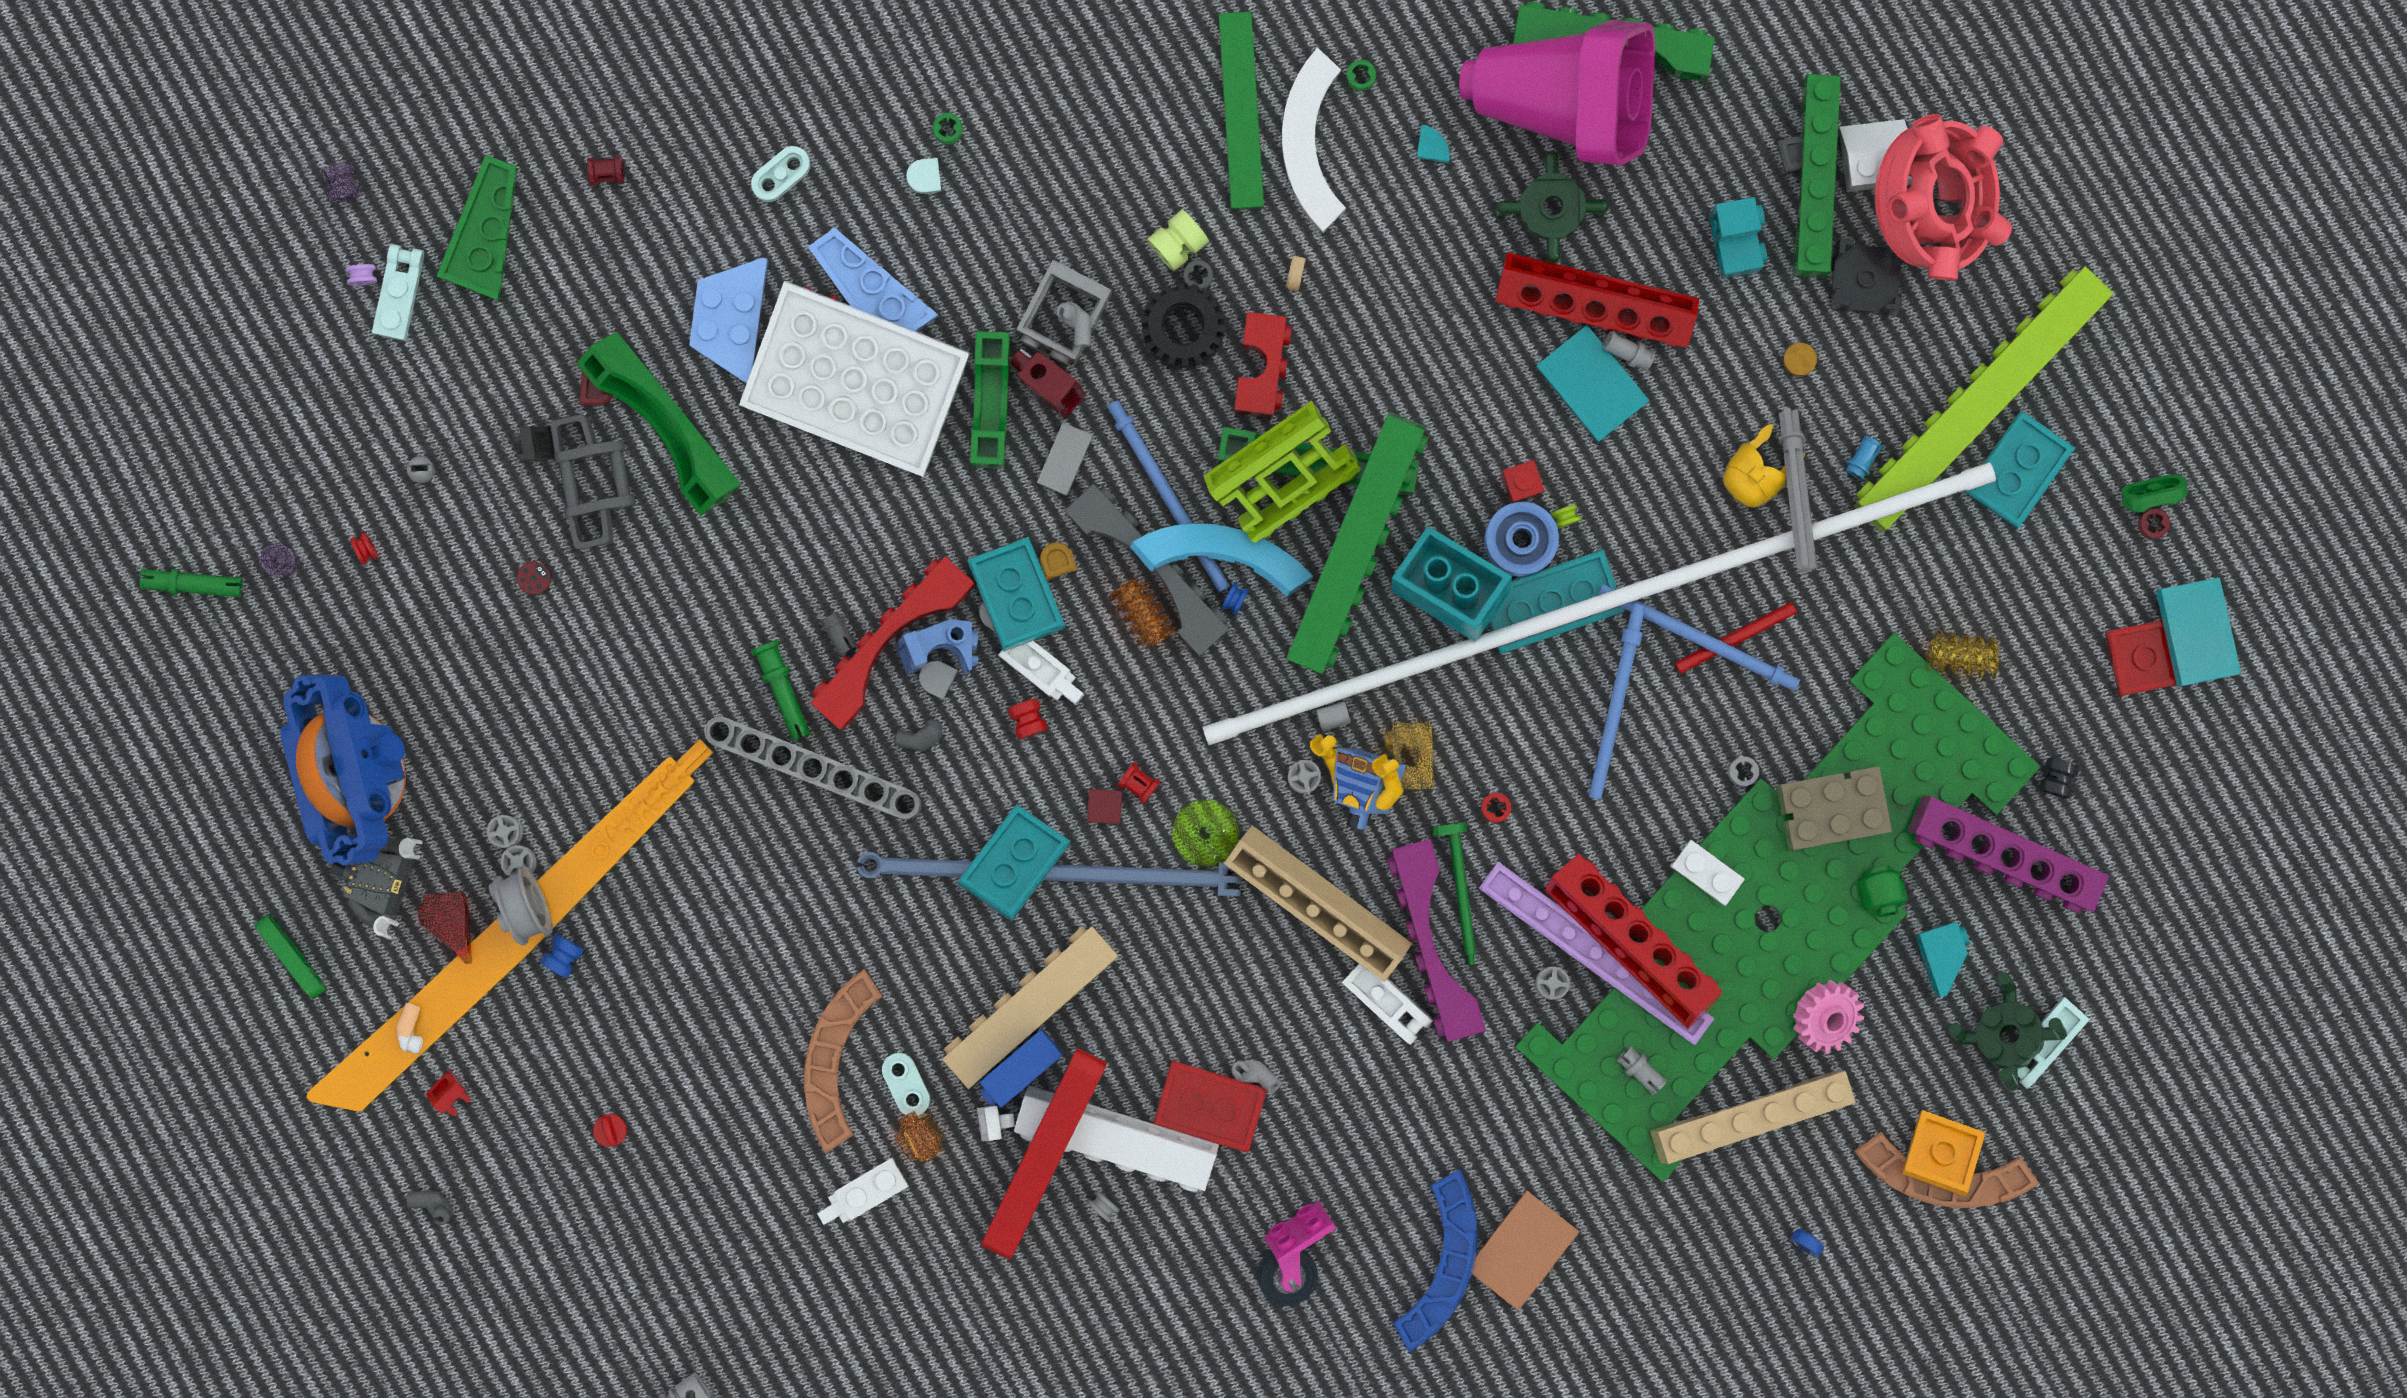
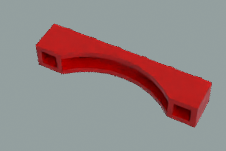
M946 556L941 561L936 558L923 572L927 577L919 585L916 583L911 584L901 596L905 601L896 610L893 607L889 608L879 620L882 626L874 634L870 631L867 632L856 645L859 651L851 659L845 656L834 668V671L837 673L836 676L829 683L825 680L822 681L812 692L811 695L815 698L811 704L839 730L843 731L865 707V692L870 672L879 654L888 642L902 629L923 617L938 612L954 610L975 588V583Z

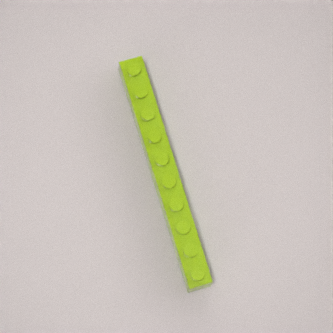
M2086 266L2078 273L2072 269L2059 282L2063 288L2057 295L2054 296L2050 292L2037 305L2041 311L2033 319L2027 316L2014 329L2018 335L2010 343L2005 339L1991 353L1996 358L1988 366L1982 363L1969 376L1973 382L1965 390L1959 387L1946 400L1950 406L1942 414L1936 410L1927 419L1924 425L1928 429L1920 437L1914 433L1903 444L1901 448L1905 453L1897 461L1891 457L1879 469L1878 472L1882 475L1881 478L1874 485L1868 481L1856 493L1859 500L1854 507L1857 509L1932 484L2114 293ZM1906 510L1871 521V523L1883 533Z

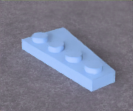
M833 228L808 246L811 253L850 306L916 332L939 317L936 312L901 285L837 229Z

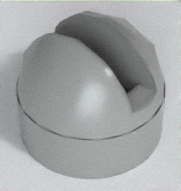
M417 456L409 461L407 474L413 481L426 483L434 476L435 468L428 458ZM413 466H428V471L412 472Z

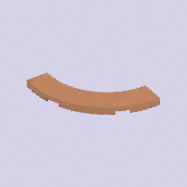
M865 969L850 979L827 1005L816 1024L806 1054L804 1068L806 1105L810 1123L825 1154L854 1135L842 1110L838 1090V1071L843 1047L854 1025L875 1002L883 997Z
M1882 1132L1877 1133L1853 1150L1862 1163L1890 1187L1917 1200L1938 1206L1976 1208L1993 1205L2020 1196L2040 1184L2023 1159L2018 1156L1995 1169L1974 1173L1967 1195L1962 1196L1902 1174L1906 1156L1897 1150Z

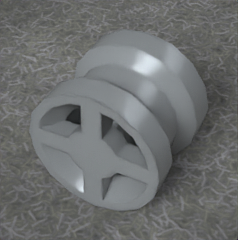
M1309 760L1295 762L1288 772L1290 787L1301 794L1314 791L1321 780V772L1318 766Z
M499 815L493 818L486 830L489 841L494 846L504 849L518 845L523 837V827L520 821L515 817Z
M515 845L503 852L500 864L504 873L509 877L518 874L517 868L522 866L527 867L533 874L537 866V859L531 849Z
M1558 967L1542 969L1535 979L1537 992L1543 998L1549 1000L1563 997L1570 987V979L1567 973Z

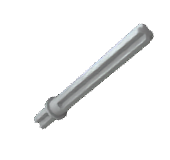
M1785 408L1784 412L1779 413L1781 427L1779 444L1783 447L1797 569L1800 572L1808 573L1817 567L1802 445L1805 442V436L1801 433L1798 410Z

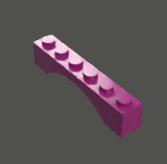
M1431 839L1391 850L1392 857L1387 858L1391 876H1398L1402 889L1396 890L1401 909L1407 908L1411 921H1407L1405 924L1410 941L1417 940L1420 953L1414 955L1419 972H1426L1429 985L1424 986L1429 1005L1435 1004L1438 1017L1433 1018L1438 1037L1444 1036L1446 1042L1485 1032L1486 1029L1477 999L1466 992L1449 975L1441 963L1432 941L1429 925V904L1433 886L1440 870Z

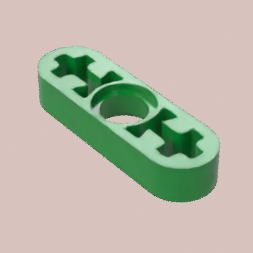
M270 914L265 915L254 924L265 942L311 999L314 1000L327 990L323 980Z

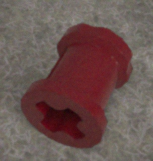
M615 155L614 159L595 160L593 157L587 158L588 178L591 187H595L598 183L617 181L618 184H624L625 173L621 155Z

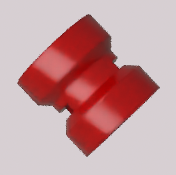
M1037 698L1007 708L1010 719L1017 722L1015 723V734L1018 740L1048 730L1045 719L1041 718L1037 713L1041 708Z

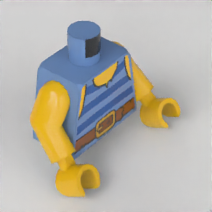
M1318 734L1310 741V748L1314 754L1323 757L1330 771L1334 789L1333 799L1336 803L1350 807L1347 826L1364 830L1367 826L1369 814H1387L1403 794L1401 779L1406 765L1394 759H1388L1386 754L1379 756L1357 748L1333 749L1336 746L1335 737L1327 735L1323 739V736Z

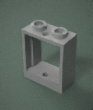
M1052 260L1016 331L1018 335L1022 336L1020 342L1035 350L1040 345L1051 351L1049 356L1065 365H1067L1068 361L1076 364L1084 347L1074 346L1070 350L1031 330L1030 327L1055 280L1097 301L1090 314L1091 334L1112 296V290Z

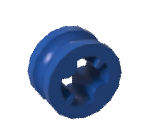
M1234 582L1221 609H1231L1232 614L1236 616L1249 589L1241 590L1238 588V584Z

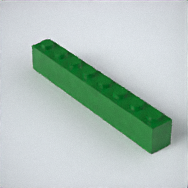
M1390 411L1388 412L1289 650L1287 660L1323 674L1326 666L1333 668L1340 651L1334 648L1338 636L1346 637L1352 619L1347 618L1351 605L1358 608L1365 589L1359 587L1364 575L1371 577L1378 559L1372 557L1376 545L1383 547L1390 532V528L1385 527L1389 514L1396 517L1403 500L1402 497L1397 496L1402 484L1409 486L1416 467L1410 465L1414 454L1422 455L1429 437L1423 435L1426 426Z

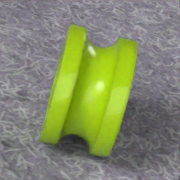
M1576 504L1550 513L1558 529L1582 520L1581 516L1576 515L1575 511L1578 508Z

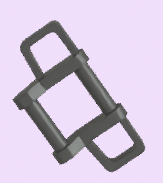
M579 414L554 420L551 422L555 451L554 459L555 464H559L567 503V508L564 511L566 519H568L574 547L579 550H586L610 544L613 542L610 510L636 506L635 497L630 494L622 453L625 451L624 441L597 443L591 420L587 415ZM580 422L587 446L564 450L562 428L566 425ZM610 455L618 497L580 504L572 462L595 456ZM601 513L602 537L584 542L578 518Z

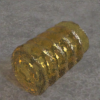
M1938 630L1929 645L1927 670L1930 671L1933 664L1938 663L1939 672L1943 673L1947 664H1950L1952 673L1955 675L1960 666H1964L1966 676H1970L1973 668H1977L1979 678H1983L1986 670L1990 669L1992 679H1995L1999 665L1997 640L1994 637H1990L1985 644L1983 636L1977 635L1972 642L1969 634H1963L1958 641V636L1955 632H1950L1945 640L1943 631Z

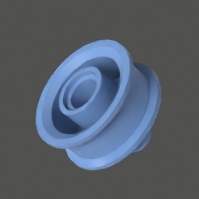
M1515 502L1501 508L1490 520L1484 535V546L1491 563L1515 577H1523L1544 569L1556 554L1559 543L1558 528L1552 516L1542 507L1530 502ZM1517 531L1526 532L1530 536V545L1526 548L1517 547L1512 540L1513 534Z

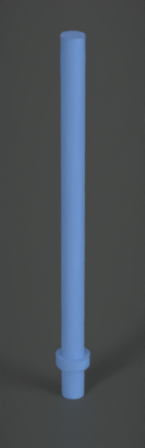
M1119 400L1108 405L1107 408L1116 421L1114 426L1117 431L1121 430L1177 524H1192L1132 424L1134 422L1133 417L1126 414ZM1197 555L1217 591L1220 593L1229 588L1230 585L1215 560L1207 558V556Z
M1603 584L1598 595L1615 589ZM1638 600L1620 606L1630 612L1633 603L1646 606L1644 619L1770 679L1769 683L1774 686L1778 683L1795 692L1800 682V679L1783 672V667L1777 665L1775 668Z

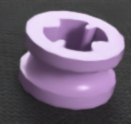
M359 264L346 267V273L350 274L347 285L363 286L376 283L377 278L373 276L376 266L373 264Z

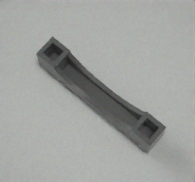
M1093 484L1064 510L1065 514L1087 538L1092 533L1101 535L1133 551L1130 548L1132 542L1142 537L1135 529L1139 523L1127 510L1122 514L1113 505L1116 498L1105 486L1098 489ZM1175 562L1160 566L1154 571L1168 589L1180 617L1182 628L1177 631V635L1200 658L1229 632L1225 625L1229 620L1216 606L1211 610L1202 601L1206 598V595L1194 582L1190 586L1186 584L1180 577L1184 572Z

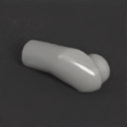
M1073 302L1061 303L1056 313L1060 320L1066 322L1074 329V346L1090 347L1091 318L1089 314Z
M1240 1060L1232 1066V1074L1240 1082L1260 1083L1269 1093H1274L1281 1085V1081L1260 1061Z

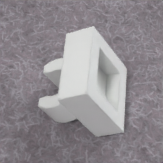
M997 1106L977 1108L982 1141L1002 1139V1128L1015 1127L1013 1113L998 1115Z

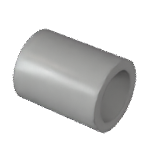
M1344 701L1316 709L1322 732L1351 723Z

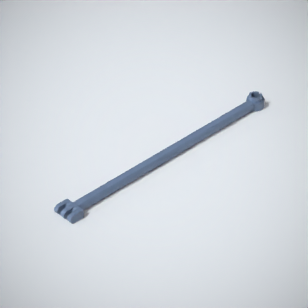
M866 852L859 857L857 862L865 864L868 859H873L877 863L876 869L872 872H868L864 866L857 867V869L866 878H875L880 874L961 877L973 861L880 857L874 852ZM1222 862L1218 863V871L1055 864L1044 878L1046 881L1218 887L1217 896L1241 897V890L1235 888L1228 889V883H1241V877L1228 876V870L1232 869Z

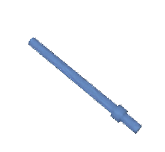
M1633 603L1628 627L1623 630L1621 641L1624 644L1588 796L1591 798L1602 799L1636 647L1641 645L1643 632H1640L1646 608L1644 605Z

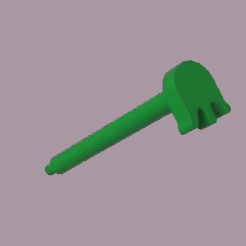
M1466 822L1432 826L1433 836L1449 835L1464 953L1468 957V965H1475L1474 955H1476L1460 838V833L1467 832Z

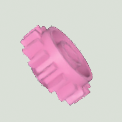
M1828 980L1827 984L1817 983L1815 987L1807 990L1801 1000L1798 1001L1796 1013L1793 1014L1796 1020V1025L1793 1029L1800 1034L1798 1039L1813 1051L1818 1052L1821 1050L1825 1054H1829L1831 1046L1837 1051L1841 1050L1842 1041L1850 1044L1852 1042L1849 1036L1851 1032L1859 1033L1860 1031L1855 1026L1856 1022L1864 1020V1016L1858 1013L1864 1007V1004L1858 1001L1859 994L1840 981L1837 984L1832 980Z

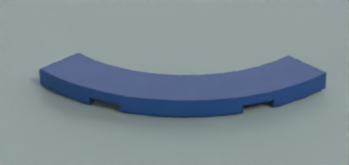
M1460 1169L1431 1185L1440 1209L1444 1241L1440 1262L1431 1286L1411 1310L1393 1322L1409 1352L1426 1343L1450 1319L1460 1304L1473 1273L1478 1242L1477 1217L1469 1186Z

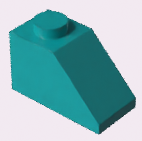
M1950 922L1914 934L1935 997L1941 998L1948 995L1968 954L1966 946L1970 945L1969 938L1964 926L1959 927L1958 922Z

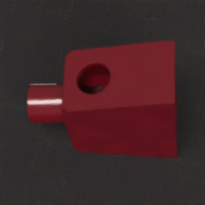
M1020 349L1010 361V365L1020 372L1018 378L1024 387L1065 420L1086 396L1076 379L1039 351L1032 357L1023 349Z

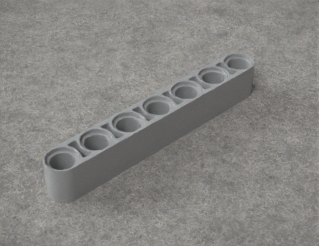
M714 717L705 725L704 733L708 742L731 753L900 819H913L921 811L922 804L918 795L899 785L725 717ZM720 723H725L729 727V736L724 741H716L712 734L713 728ZM756 735L760 739V747L755 753H747L743 748V742L748 736ZM786 747L791 752V759L786 765H777L774 761V753L777 749ZM817 759L822 765V771L817 777H808L804 770L805 765L809 760ZM843 771L850 772L853 777L852 785L845 790L839 789L835 783L836 776ZM878 783L883 787V797L879 801L871 802L866 796V790L871 784ZM905 795L911 796L915 802L914 809L908 814H902L897 809V801Z

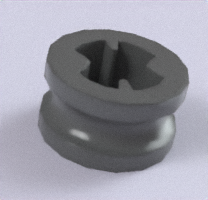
M1202 260L1190 262L1184 270L1186 286L1194 284L1204 291L1213 281L1211 266ZM1194 268H1201V272H1207L1208 276L1203 278L1202 284H1195V279L1193 281L1189 279V275L1194 273Z

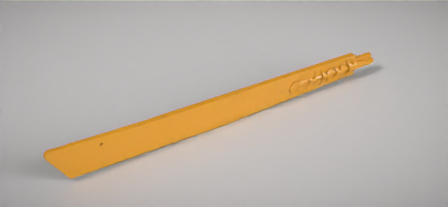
M701 739L677 762L672 757H668L537 880L546 899L553 928L694 783L691 775L714 753ZM496 919L408 1002L421 1008L413 1028L414 1035L421 1036L423 1039V1045L419 1053L414 1054L411 1051L406 1053L400 1048L396 1027L403 1008H401L307 1093V1099L310 1102L353 1111L364 1110L520 963L546 935L541 932L529 937L527 944L520 945L515 942L510 931L504 932L501 929L498 919Z

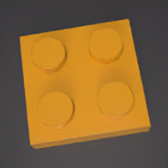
M1922 1110L1917 1120L1902 1174L1966 1196L1973 1178L1985 1132Z

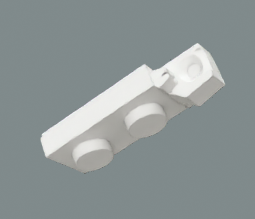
M1034 641L1005 652L1002 650L998 654L1000 658L1049 697L1052 696L1057 701L1063 695L1074 705H1077L1084 696V693L1071 684L1076 678L1070 673L1071 671Z
M891 1158L836 1190L833 1195L828 1197L832 1205L817 1214L823 1225L838 1216L844 1223L860 1216L909 1187L894 1159Z

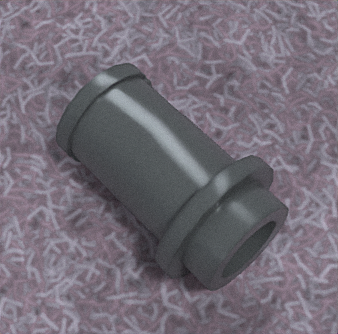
M837 611L820 621L823 625L820 629L826 631L838 656L856 647L857 644L852 639L843 622L845 617H840Z

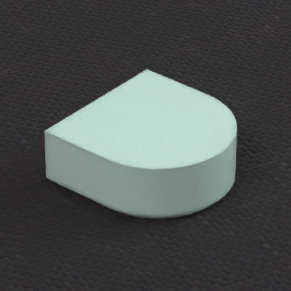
M938 158L917 160L909 166L907 181L913 191L920 194L942 192Z

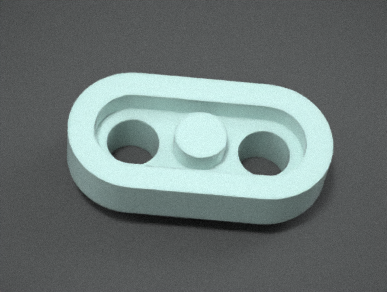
M790 146L783 149L753 175L751 187L756 197L764 202L776 201L801 181L810 170V159L807 153L799 147ZM791 160H798L800 162L798 169L791 170L788 168ZM769 180L775 183L774 189L765 191L763 184Z
M895 1053L887 1057L882 1066V1074L899 1110L907 1116L921 1115L929 1107L930 1095L913 1059L904 1053ZM896 1063L902 1064L905 1068L902 1076H896L892 1071ZM911 1093L919 1097V1103L916 1106H910L907 1103V1096Z

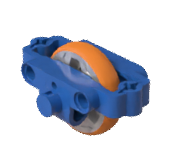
M329 674L298 676L294 680L292 689L284 696V708L288 723L283 725L280 735L306 836L312 844L321 847L323 857L328 863L352 865L374 862L379 855V850L384 848L388 842V832L384 820L396 810L403 797L406 782L403 761L405 754L404 744L393 733L391 726L382 725L377 719L368 714L364 699L358 693L350 691L349 683L344 676H332ZM323 704L324 712L317 716L315 705ZM347 828H356L357 834L348 835Z

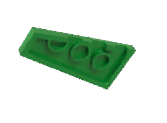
M485 154L437 273L439 279L500 302L518 168Z

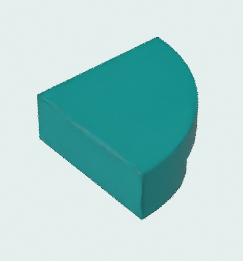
M1422 125L1416 159L1449 164V148L1443 136L1435 129Z

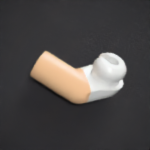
M405 1003L396 1030L400 1048L406 1053L411 1051L417 1054L422 1048L423 1039L421 1036L414 1035L413 1028L421 1008L411 1003Z

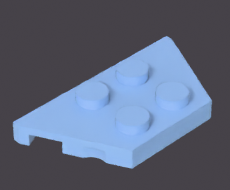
M761 258L700 279L697 283L689 346L739 378L745 384H747L756 358L768 267L767 258Z

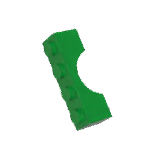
M976 331L975 398L970 458L972 468L1005 469L1011 343L1010 334L1007 332Z

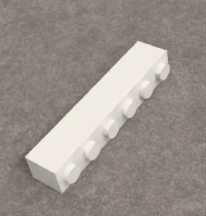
M1028 1085L1014 1132L1019 1133L1023 1139L1031 1141L1054 1093ZM1088 1104L1064 1152L1077 1151L1083 1153L1087 1159L1096 1162L1106 1160L1115 1163L1116 1167L1124 1171L1132 1172L1138 1170L1147 1173L1148 1177L1156 1181L1163 1182L1167 1179L1179 1183L1180 1187L1188 1191H1198V1189L1205 1191L1219 1144Z

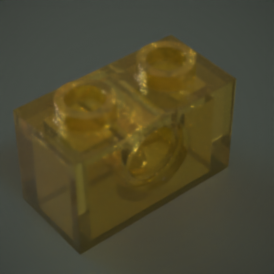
M1432 722L1392 723L1391 731H1385V751L1391 750L1392 759L1399 763H1402L1400 752L1404 748H1413L1418 754L1417 763L1413 766L1405 767L1401 779L1403 791L1433 790Z

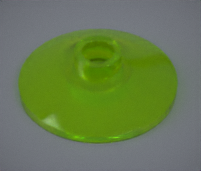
M1212 800L1193 802L1183 808L1175 819L1173 825L1175 847L1183 858L1195 865H1216L1227 859L1237 845L1239 836L1237 821L1231 811L1221 803ZM1204 826H1208L1212 830V836L1208 839H1203L1199 835V830Z

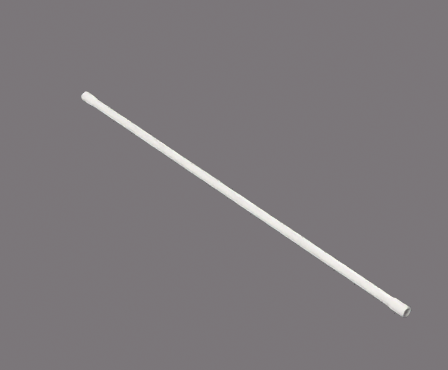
M1989 462L1962 471L1958 475L1824 519L1812 524L1813 538L1817 540L1963 490H1971L1995 482V472ZM1793 530L1482 634L1476 642L1468 639L1235 718H1227L1203 727L1208 745H1212L1272 722L1793 548Z

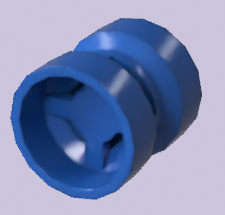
M555 933L551 940L552 947L550 950L552 952L544 953L539 963L553 972L568 978L573 970L570 962L580 958L584 949L571 940Z

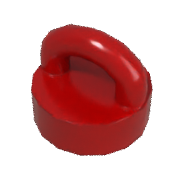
M615 1114L601 1116L595 1122L593 1128L596 1141L605 1147H615L621 1144L628 1132L624 1119Z

